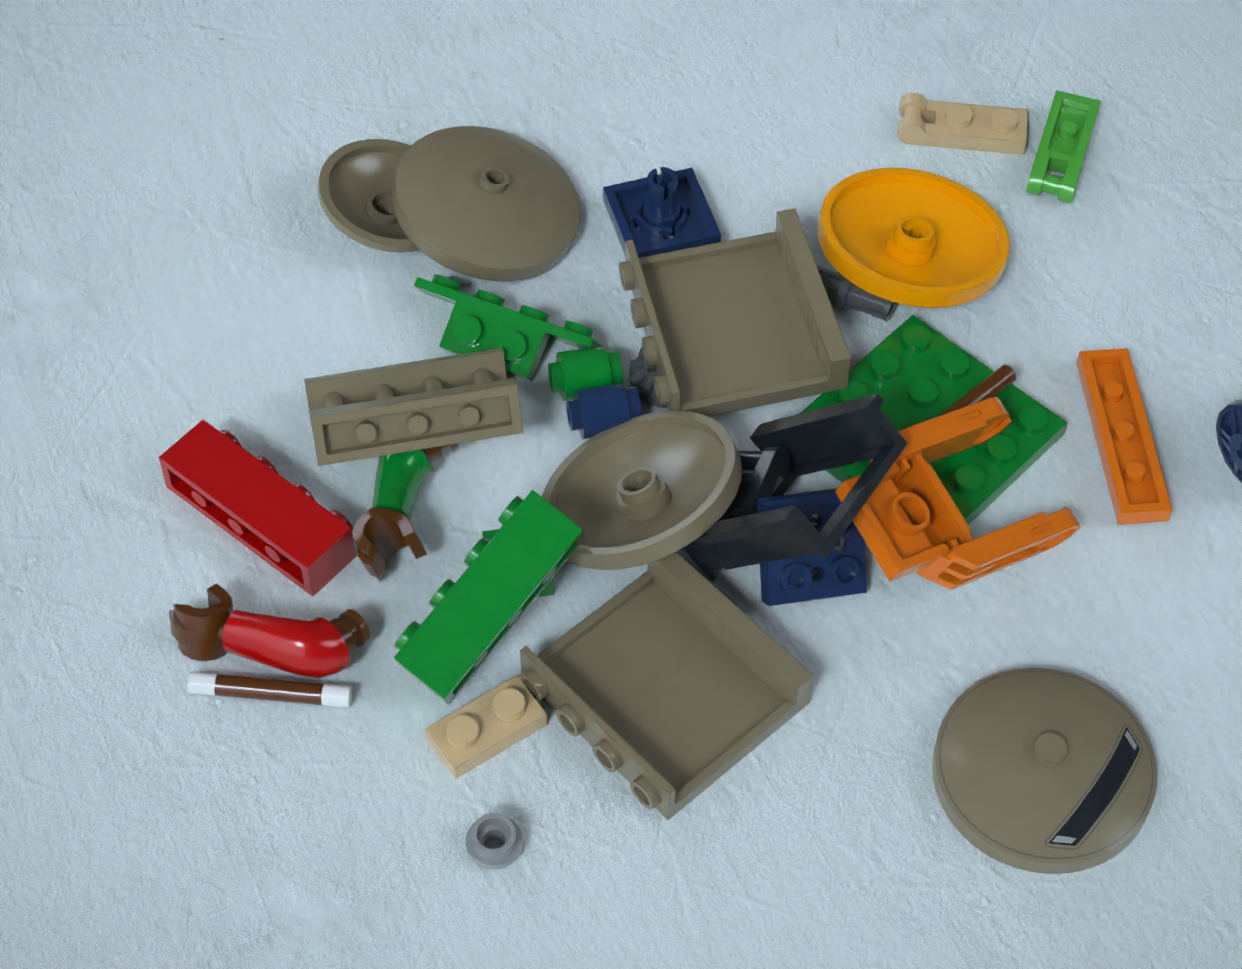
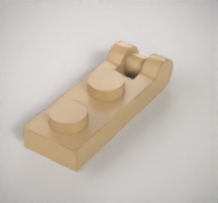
M907 93L900 99L899 113L902 119L898 123V138L903 143L1024 155L1027 140V109L926 100L919 93Z

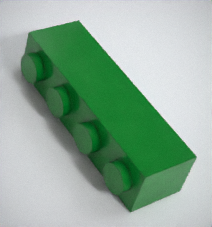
M533 489L524 500L516 496L507 505L498 519L503 526L490 541L483 537L474 545L464 559V563L469 567L455 583L448 579L441 585L429 602L434 608L421 625L413 621L402 632L394 645L399 649V652L394 656V660L448 705L584 540L583 529Z

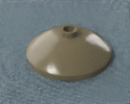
M365 139L344 145L328 157L322 166L318 180V198L325 215L343 234L362 245L387 252H413L420 250L402 230L392 204V187L396 171L404 153L411 145L387 139Z

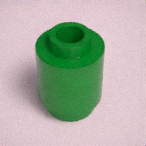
M603 346L557 352L556 362L548 364V377L552 393L560 392L563 401L574 400V390L623 383L622 364L618 351H607Z

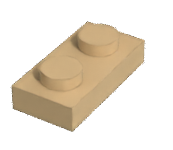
M516 675L425 728L426 740L453 777L457 779L546 726L547 713Z

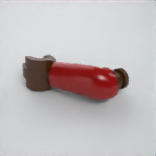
M217 583L207 589L208 608L199 609L189 605L173 604L174 610H169L171 634L178 641V648L183 655L192 660H216L225 656L228 652L279 670L317 679L339 673L347 668L350 664V654L356 650V646L362 647L370 641L371 637L366 622L353 609H347L339 615V619L333 618L330 621L322 617L306 621L241 610L233 611L231 596Z

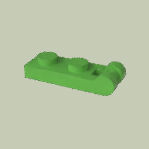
M1056 90L1032 166L1026 193L1040 196L1041 192L1058 195V201L1072 203L1098 115L1100 100ZM1047 169L1065 173L1064 177L1047 174Z

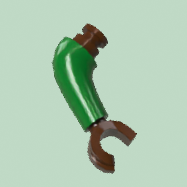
M458 443L379 456L372 508L360 516L352 530L353 540L357 545L358 557L370 575L376 577L379 582H381L386 572L387 561L401 548L409 546L416 559L427 554L422 541L410 522L412 511L426 475L434 471L431 462L444 456L442 450L449 446L452 451L460 448Z

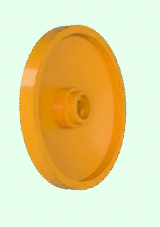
M907 168L872 169L843 179L826 195L817 225L820 247L830 264L843 277L857 287L877 297L914 307H952L982 297L1001 278L1010 249L1008 232L1003 221L984 199L970 189L948 178Z

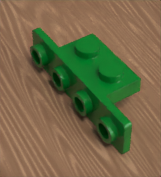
M434 274L432 281L417 277L414 283V287L423 293L454 304L439 347L455 354L502 348L506 372L533 381L548 338L579 349L603 347L595 339L591 338L593 330L567 320L563 328L547 322L548 314L526 305H522L520 311L516 312L503 307L505 299L478 289L475 297L459 292L461 284L449 278Z

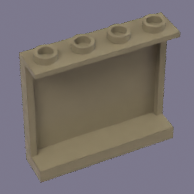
M796 208L777 212L775 232L638 258L633 240L625 241L626 261L619 262L620 279L623 290H632L634 299H630L631 315L635 328H644L646 337L641 339L642 350L647 367L654 365L656 367L658 375L653 377V383L659 406L667 405L669 411H690L713 416L837 391L848 387L850 355Z
M677 552L648 563V569L645 573L538 655L534 654L527 646L520 650V681L527 687L537 701L544 699L556 711L560 724L569 734L575 737L580 734L593 747L595 757L606 770L612 773L617 770L630 783L631 790L637 800L648 809L655 807L667 820L671 819L810 703L814 677L813 674Z

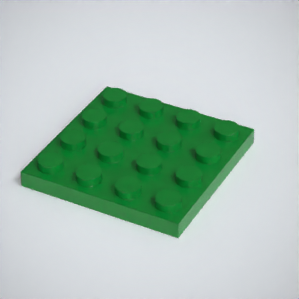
M912 315L849 370L848 387L846 389L822 393L801 413L879 393L884 400L880 410L899 431L937 417L994 371ZM1010 384L995 396L1000 399L1011 420V423L1003 431L977 446L928 463L936 472L968 525L1065 434L1067 426L1065 420L1013 384ZM870 460L827 469L826 471L843 483L845 480L862 475L870 464Z

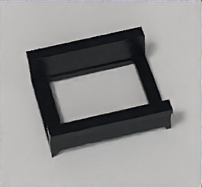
M879 393L762 423L750 436V439L760 451H763L767 446H784L790 454L789 471L784 477L778 478L771 496L784 495L797 476L873 459L820 533L798 507L792 505L717 521L702 536L680 550H685L712 582L723 568L727 570L818 553L821 557H826L908 444L880 410V406L884 402L883 398Z

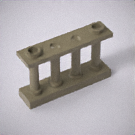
M502 348L304 379L318 466L524 433L518 384L515 378L507 379Z

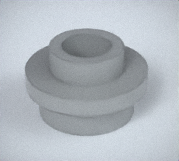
M489 813L481 816L471 825L466 835V848L470 858L477 865L487 869H501L509 866L519 857L523 846L522 833L519 826L512 819L499 813ZM491 839H500L505 843L497 849L485 847V843Z

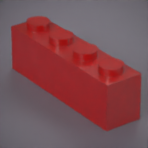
M203 419L159 456L165 484L168 489L312 597L356 557L352 535L353 527L342 513L337 510L328 511L315 501L310 491L302 484L297 482L291 484L280 476L273 464L265 457H254L243 449L236 437L225 429L219 431Z

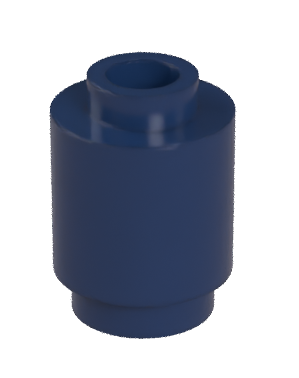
M623 383L574 390V400L566 401L569 428L571 431L579 430L582 440L592 438L600 432L642 415L636 386L624 387Z

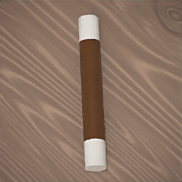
M190 672L187 685L188 693L347 708H350L352 701V686L201 672Z

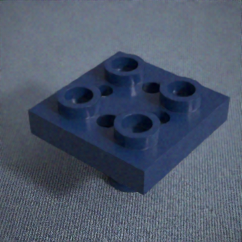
M660 167L661 174L657 175L658 172L655 168L649 172L646 178L603 187V201L625 256V241L633 240L638 258L721 242V233L692 167L677 171ZM663 236H667V237L673 236L674 238L665 239V238H663Z
M836 489L757 498V510L759 513L796 505L820 533L841 504V501L835 493ZM854 522L850 523L841 536L844 539L843 547L839 550H835L833 547L826 557H821L818 553L760 563L761 602L768 606L867 593L865 540ZM840 539L837 541L835 546L840 545ZM819 566L821 570L820 575L816 579H812V575L817 574L814 567Z

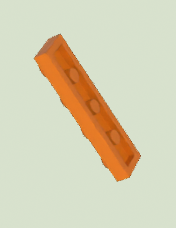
M1128 348L1079 351L1076 365L1117 524L1169 521L1172 507Z

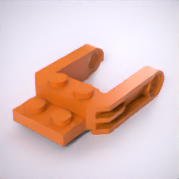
M998 397L977 402L898 431L908 443L853 519L855 526L889 582L916 571L919 576L954 590L1048 551L1070 538L1080 529L1081 526L1071 510L1064 507L1062 510L1047 516L1044 512H1041L976 539L972 538L969 525L936 472L928 463L977 446L1003 431L1011 423L1009 413ZM861 475L845 480L835 490L841 502Z

